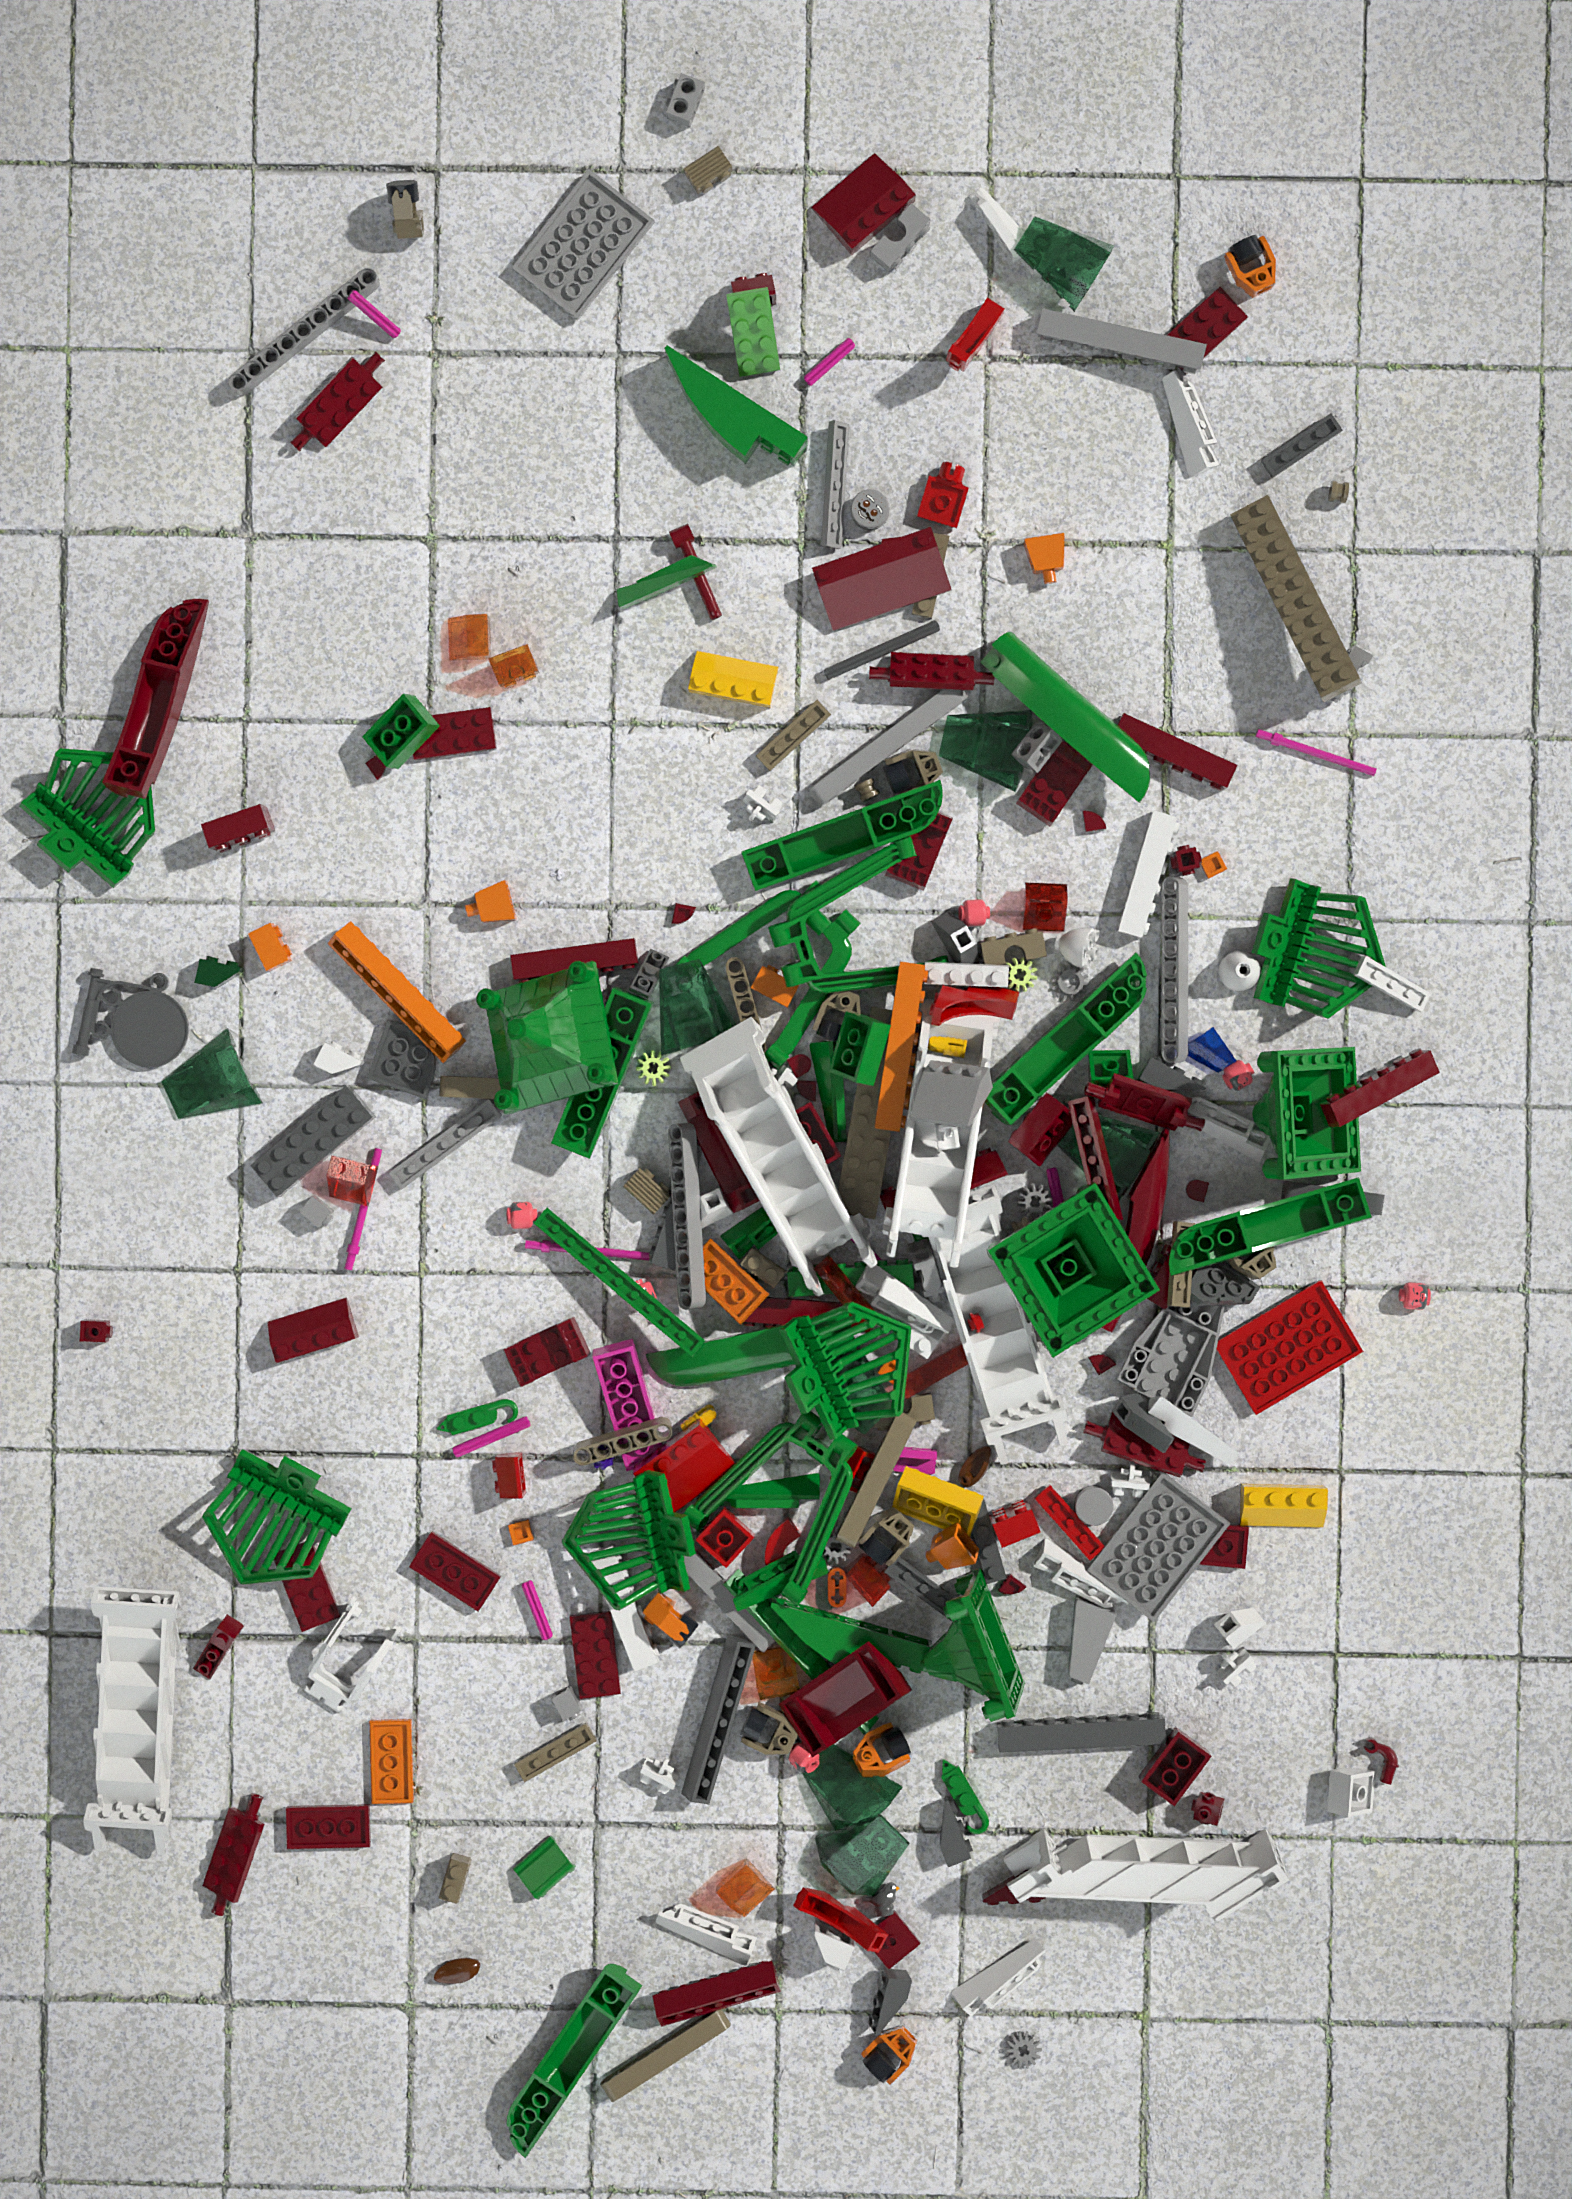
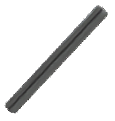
M936 620L931 621L825 668L824 674L830 680L940 630L939 624Z

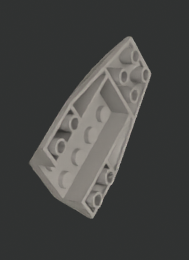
M1190 1300V1308L1168 1306L1166 1310L1162 1309L1134 1342L1117 1380L1148 1398L1162 1396L1185 1414L1193 1417L1211 1378L1225 1305L1199 1306Z

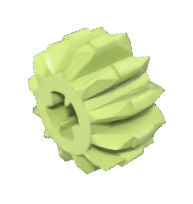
M1023 957L1020 959V964H1018L1016 958H1013L1014 967L1010 963L1005 964L1009 965L1010 969L1008 981L1010 980L1011 983L1007 988L1011 989L1013 985H1016L1014 990L1019 992V987L1021 986L1023 992H1026L1025 984L1032 988L1034 984L1029 980H1037V976L1031 975L1037 969L1029 970L1032 962L1029 961L1025 966V958ZM1017 969H1020V972L1024 971L1025 976L1022 977V981H1019V978L1015 979L1014 975L1017 974Z
M652 1050L651 1058H649L647 1053H643L646 1061L642 1059L637 1060L638 1063L643 1064V1067H636V1071L643 1070L644 1072L638 1078L641 1079L646 1075L645 1084H648L650 1078H652V1085L656 1086V1078L659 1079L660 1083H664L661 1075L665 1077L670 1076L669 1073L664 1072V1069H671L670 1065L664 1066V1063L668 1062L669 1058H664L661 1061L662 1052H659L657 1058H655V1051ZM652 1062L654 1065L656 1063L659 1065L656 1074L654 1072L650 1073L648 1070L650 1069L649 1064Z

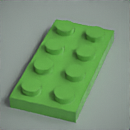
M768 287L726 294L739 377L780 370Z

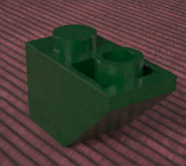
M206 956V960L199 959L194 983L219 988L243 973L244 968L238 967L239 963L227 960L226 964L218 962L219 958Z

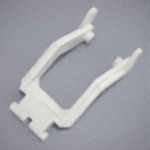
M354 1596L310 1664L308 1677L315 1682L313 1685L308 1684L304 1690L318 1700L321 1697L326 1699L324 1704L338 1713L343 1707L340 1704L342 1699L349 1704L351 1701L358 1699L402 1630L401 1626H394L393 1629L388 1626L385 1628L382 1635L386 1637V1640L370 1662L357 1685H347L324 1670L322 1661L351 1616L357 1619L363 1611L358 1607L360 1603L356 1601L357 1598Z

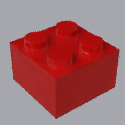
M724 1506L696 1536V1541L727 1568L754 1539L755 1534Z

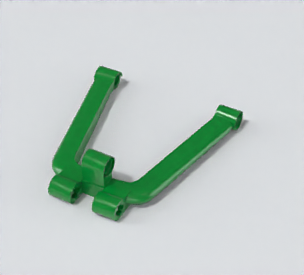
M911 836L893 841L892 844L887 845L797 898L788 908L786 914L787 921L768 927L774 948L791 943L796 960H798L781 967L787 988L807 983L816 992L833 993L896 985L899 965L832 973L821 972L813 955L814 953L807 934L806 920L811 914L894 864L901 862L903 859L917 856ZM943 955L926 962L949 963L947 955ZM919 962L914 964L925 965V962Z
M817 880L814 881L803 894L795 890H785L776 894L687 956H684L672 969L688 983L704 966L787 912L792 902L821 884ZM847 909L833 923L818 910L807 918L806 924L818 936L823 933L832 945V953L821 969V972L844 971L852 956V946L848 937L861 923ZM809 988L777 1041L764 1053L767 1062L776 1070L789 1058V1055L798 1044L829 993H819Z
M812 1411L807 1414H801L795 1424L783 1422L773 1427L718 1479L694 1505L691 1504L683 1513L688 1515L690 1526L700 1531L707 1523L711 1514L788 1442H793L802 1447L809 1456L821 1465H825L831 1472L830 1483L794 1571L789 1578L790 1581L780 1593L796 1606L802 1602L808 1593L806 1589L811 1583L851 1488L853 1472L847 1461L858 1447L856 1443L843 1434L833 1440L829 1447L818 1438H815L823 1424L820 1417Z

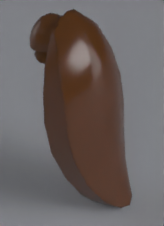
M989 1446L978 1448L965 1459L958 1477L962 1486L971 1487L986 1474L992 1458V1449Z
M472 1958L452 1960L436 1971L434 1980L446 1984L466 1982L477 1975L481 1964L477 1959Z

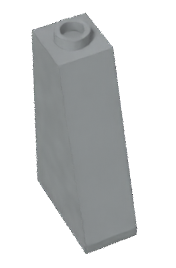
M1076 1596L1074 1601L1068 1675L1071 1677V1681L1083 1685V1682L1086 1684L1090 1683L1117 1615L1113 1610L1103 1608Z

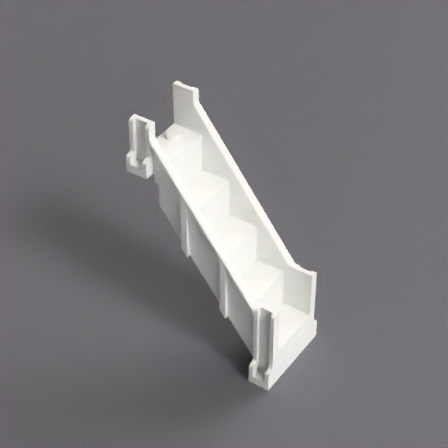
M924 999L923 1004L919 1003L918 1009L919 1012H922L921 1023L916 1024V1027L920 1028L915 1072L913 1071L906 1130L903 1135L894 1208L886 1207L882 1232L888 1235L886 1255L889 1257H895L899 1231L952 1240L950 1267H958L962 1247L967 1246L971 1221L966 1220L982 1107L969 1128L957 1126L960 1148L939 1151L934 1123L910 1120V1113L922 1073L930 1060L988 1067L991 1058L992 1039L997 1038L1000 1017L967 1015L950 1019L940 1026L931 1024L932 1016L929 1015L930 1007L934 1000ZM931 1036L966 1039L967 1045L964 1058L943 1055V1053L929 1050V1039Z
M750 1017L681 1056L680 1059L687 1074L691 1073L697 1085L708 1118L714 1120L715 1124L719 1127L789 1251L788 1256L791 1264L798 1267L807 1288L813 1290L816 1296H821L824 1293L812 1260L853 1239L862 1260L872 1268L877 1264L869 1242L872 1230L868 1221L860 1213L853 1217L849 1216L818 1144H812L799 1121L788 1091L784 1085L782 1087L779 1086L770 1070L762 1049V1045L766 1041L762 1029Z
M993 1184L971 1191L969 1194L966 1220L971 1221L967 1246L962 1247L958 1267H950L952 1240L922 1235V1237H929L935 1261L983 1408L985 1419L980 1420L988 1445H994L1000 1464L1004 1465L1008 1463V1459L1001 1439L1002 1435L1052 1420L1061 1447L1068 1443L1063 1423L1068 1420L1061 1396L1053 1397L1033 1326L996 1264L987 1254L986 1249L992 1242L1004 1239L998 1215L1003 1212L996 1187ZM970 1313H979L984 1324V1328L980 1330L981 1332L971 1331L967 1323Z
M96 1586L91 1600L92 1614L95 1617H99L102 1631L101 1663H97L96 1667L99 1687L98 1728H94L93 1733L97 1757L96 1785L98 1804H87L83 1822L85 1830L92 1832L94 1849L97 1851L104 1850L107 1838L106 1827L153 1830L157 1855L165 1854L164 1841H167L169 1838V1823L172 1820L171 1808H169L176 1649L180 1647L177 1608L180 1607L181 1602L178 1591Z
M1042 1829L1034 1834L1028 1842L1003 1858L1015 1877L1028 1870L1007 1883L1008 1888L1019 1903L1029 1897L1195 1904L1203 1905L1215 1922L1220 1921L1267 1890H1274L1289 1881L1277 1844L1266 1829L1251 1837L1248 1842L1204 1840L1203 1838L1172 1839L1138 1837V1835L1109 1836L1086 1834L1071 1845L1063 1844L1057 1849L1045 1829Z

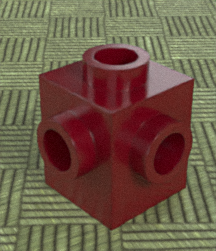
M1189 845L1177 847V851L1173 852V857H1170L1172 869H1176L1177 873L1182 872L1183 876L1195 874V869L1200 868L1202 863L1200 852H1197L1196 847L1190 848ZM1183 857L1188 859L1187 865L1182 864L1181 859Z
M1200 1792L1198 1798H1194L1192 1802L1193 1820H1197L1205 1825L1218 1826L1225 1798L1217 1797L1210 1792Z

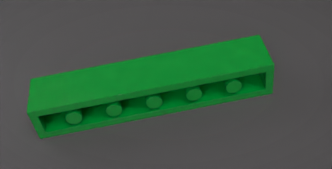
M908 1258L896 1259V1262L888 1263L887 1260H877V1266L910 1289H914L913 1261H908ZM856 1261L854 1265L838 1262L833 1263V1266L825 1267V1264H813L824 1293L823 1295L861 1292L856 1290L855 1286L867 1266L864 1261ZM792 1266V1269H789L787 1272L789 1297L815 1295L813 1290L807 1288L798 1267Z

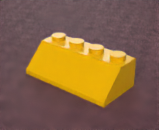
M697 651L688 691L771 708L778 667Z
M906 1466L898 1482L892 1508L895 1507L902 1514L941 1529H946L958 1522L970 1537L984 1496Z
M1241 1483V1526L1324 1527L1328 1508V1488L1324 1485Z

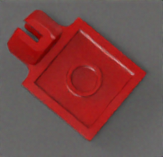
M943 462L939 474L936 477H928L917 517L957 529L969 487L962 484L965 473L964 467L956 464L953 475H950L952 462Z

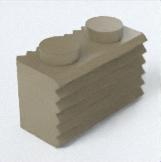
M717 146L683 168L696 193L700 194L701 192L707 193L714 187L713 184L719 180L720 182L727 180L731 176L732 165L720 147Z
M639 1168L623 1187L654 1215L671 1197L668 1193L670 1189L662 1182L658 1184L653 1179L655 1175L650 1170Z
M753 1247L741 1262V1266H744L745 1269L748 1268V1271L758 1276V1279L765 1280V1283H768L769 1286L772 1285V1288L776 1287L786 1273V1270Z
M452 1853L438 1897L439 1899L455 1904L459 1902L471 1865V1857Z

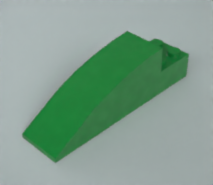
M666 345L664 348L666 358L688 403L721 444L745 464L758 445L761 444V449L769 454L775 453L779 456L778 460L785 465L791 464L795 466L808 446V437Z
M618 987L612 989L605 1006V1013L619 1084L569 1097L551 1144L588 1159L591 1158L641 1040L640 1036L654 1002Z
M776 1596L771 1598L770 1607L801 1640L834 1664H837L865 1643L870 1642L895 1667L901 1668V1665L909 1667L910 1671L921 1674L923 1669L920 1661L923 1660V1655L933 1646L932 1640L801 1603L796 1606L790 1600Z

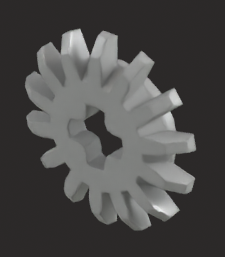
M1068 963L1065 970L1062 966L1059 967L1061 970L1060 974L1056 971L1054 972L1058 978L1052 979L1051 982H1057V986L1052 988L1053 990L1057 988L1060 990L1056 994L1058 997L1063 993V1000H1066L1069 995L1071 1001H1074V995L1081 998L1082 996L1079 992H1087L1083 985H1089V982H1084L1088 974L1082 976L1083 968L1077 971V966L1074 965L1073 969H1071L1070 963ZM1072 976L1076 985L1068 988L1064 980Z
M1019 2031V2037L1017 2038L1013 2034L1011 2035L1013 2041H1006L1010 2048H1005L1006 2052H1010L1006 2058H1013L1011 2065L1019 2062L1018 2068H1021L1022 2063H1025L1027 2069L1029 2068V2061L1033 2065L1036 2064L1033 2058L1040 2059L1041 2056L1037 2055L1036 2052L1042 2051V2048L1036 2047L1041 2043L1040 2040L1034 2042L1036 2035L1033 2034L1029 2038L1028 2031H1026L1025 2036H1022L1021 2031ZM1027 2045L1029 2053H1024L1023 2056L1020 2055L1018 2047Z

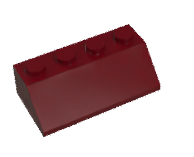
M347 1297L267 1322L270 1346L276 1363L359 1337Z

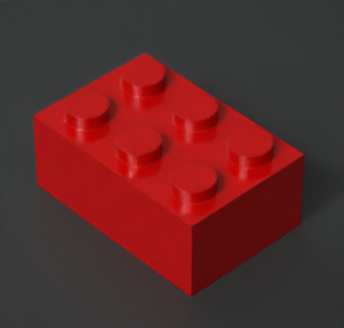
M1017 1500L1011 1503V1507L1006 1509L1004 1507L997 1508L989 1515L1002 1548L1041 1533L1028 1500Z

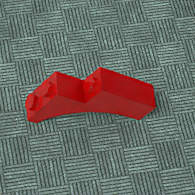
M987 297L966 330L948 350L946 361L949 362L948 365L952 369L965 371L1003 316L1005 308Z
M942 985L940 993L936 992L934 1002L930 1007L931 1024L940 1026L950 1019L967 1015H989L1013 1020L1020 992L988 986H969L968 988L965 987L964 990Z
M803 1887L797 1894L796 1901L793 1904L798 1910L810 1914L838 1929L867 1951L879 1953L889 1935L855 1907L842 1905L826 1891Z

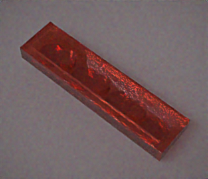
M830 1255L826 1256L813 1268L843 1305L848 1302H854L875 1311ZM861 1319V1321H860V1322H857V1323L860 1324V1323H862V1322H864V1321H867V1320ZM873 1328L865 1330V1333L871 1331Z
M962 1343L907 1373L905 1399L968 1365Z

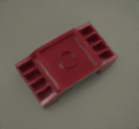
M1063 740L1040 771L1033 777L1016 804L1050 827L1093 764Z
M938 812L936 818L929 826L916 834L910 835L917 856L903 859L901 862L889 867L885 876L924 891L953 817Z
M574 1316L502 1349L519 1387H523L540 1377L591 1355Z

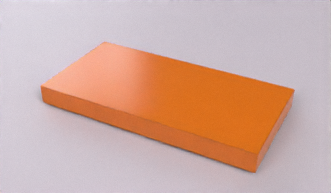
M710 1238L703 1246L705 1291L741 1325L765 1300L769 1293Z
M412 1719L370 1720L372 1804L413 1803Z

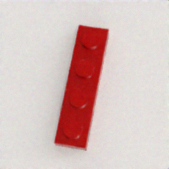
M1050 1484L1034 1497L1089 1560H1092L1105 1548L1104 1544L1079 1519L1077 1514Z

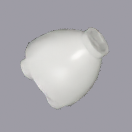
M1077 928L1068 931L1064 935L1058 934L1055 941V950L1060 951L1062 956L1071 964L1079 968L1089 969L1091 960H1096L1098 955V948H1095V944L1099 937V930Z
M1236 950L1228 953L1219 964V976L1221 982L1232 991L1243 992L1251 989L1257 983L1261 968L1253 954ZM1241 966L1247 968L1245 974L1240 973L1239 969Z

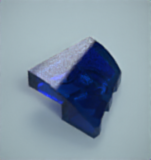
M1211 1027L1188 1043V1057L1217 1073L1237 1062L1214 1027Z

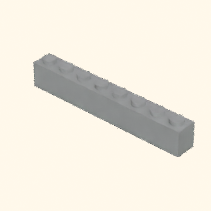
M1042 308L1036 333L1040 340L1052 343L1053 340L1061 341L1060 345L1073 347V344L1080 345L1081 349L1093 352V349L1102 350L1101 354L1113 356L1114 353L1121 354L1122 358L1134 361V358L1143 359L1142 363L1154 365L1157 362L1163 364V368L1175 370V367L1184 368L1183 372L1189 374L1201 371L1207 345Z

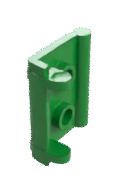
M550 1835L518 1863L513 1870L532 1896L539 1900L568 1873L574 1871L576 1866L569 1861L557 1845L555 1839Z

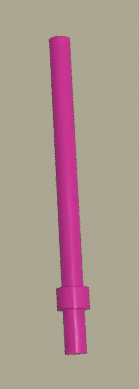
M1258 729L1255 737L1270 741L1272 745L1278 747L1281 745L1374 776L1377 768L1284 738L1282 734L1276 732L1272 734Z
M374 1148L351 1243L347 1247L346 1252H348L344 1267L347 1270H353L356 1255L359 1254V1242L382 1154V1149Z
M526 1240L525 1249H536L545 1253H550V1251L568 1253L559 1244L551 1243L550 1240H542V1242ZM595 1247L606 1257L649 1261L650 1252Z

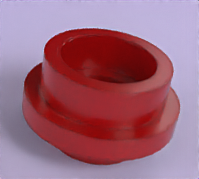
M970 1313L967 1323L971 1331L981 1332L980 1330L984 1328V1324L979 1313Z

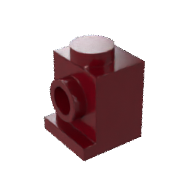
M84 1319L80 1321L79 1342L105 1343L109 1341V1338H112L113 1327L110 1326V1320ZM93 1328L98 1329V1335L93 1334Z

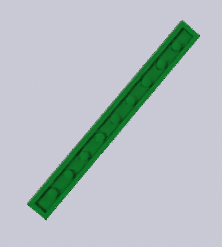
M546 1208L534 1222L537 1227L691 1357L705 1343L706 1340L549 1208Z
M738 1568L728 1577L723 1586L736 1598L740 1579L746 1576ZM768 1599L745 1608L812 1680L831 1668L770 1607L771 1603ZM874 1716L858 1727V1729L863 1734L868 1733L879 1718Z

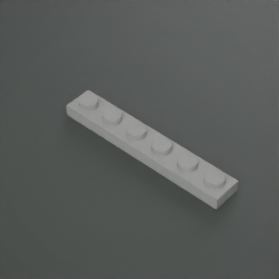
M833 420L829 421L821 546L837 550L842 547L849 424Z
M488 1099L389 1172V1174L402 1190L502 1116L493 1102Z

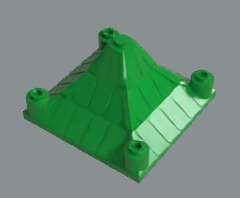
M575 961L569 966V969L498 990L485 988L478 992L476 1002L480 1008L487 1011L498 1079L501 1090L495 1094L494 1103L498 1109L503 1110L504 1114H512L619 1084L596 962L584 963Z
M1355 1047L1261 1052L1257 1058V1066L1262 1072H1273L1274 1075H1272L1268 1092L1255 1104L1252 1117L1261 1131L1270 1137L1274 1150L1278 1154V1158H1268L1264 1161L1262 1171L1267 1179L1285 1180L1361 1172L1359 1117L1341 1127H1329L1320 1104L1327 1101L1326 1097L1344 1092L1343 1088L1346 1086L1357 1085Z
M1095 1182L1080 1186L1072 1197L1058 1204L1005 1239L992 1242L986 1249L988 1257L996 1264L1038 1333L1042 1346L1048 1350L1052 1358L1160 1290Z
M979 1568L973 1570L970 1574L956 1578L957 1582L954 1583L957 1594L962 1596L946 1601V1606L943 1607L946 1618H951L953 1622L948 1631L923 1655V1660L920 1662L923 1671L928 1672L929 1676L954 1682L958 1681L982 1696L986 1695L989 1700L984 1702L982 1712L985 1719L993 1722L1002 1718L1009 1719L1015 1717L1025 1682L983 1572Z

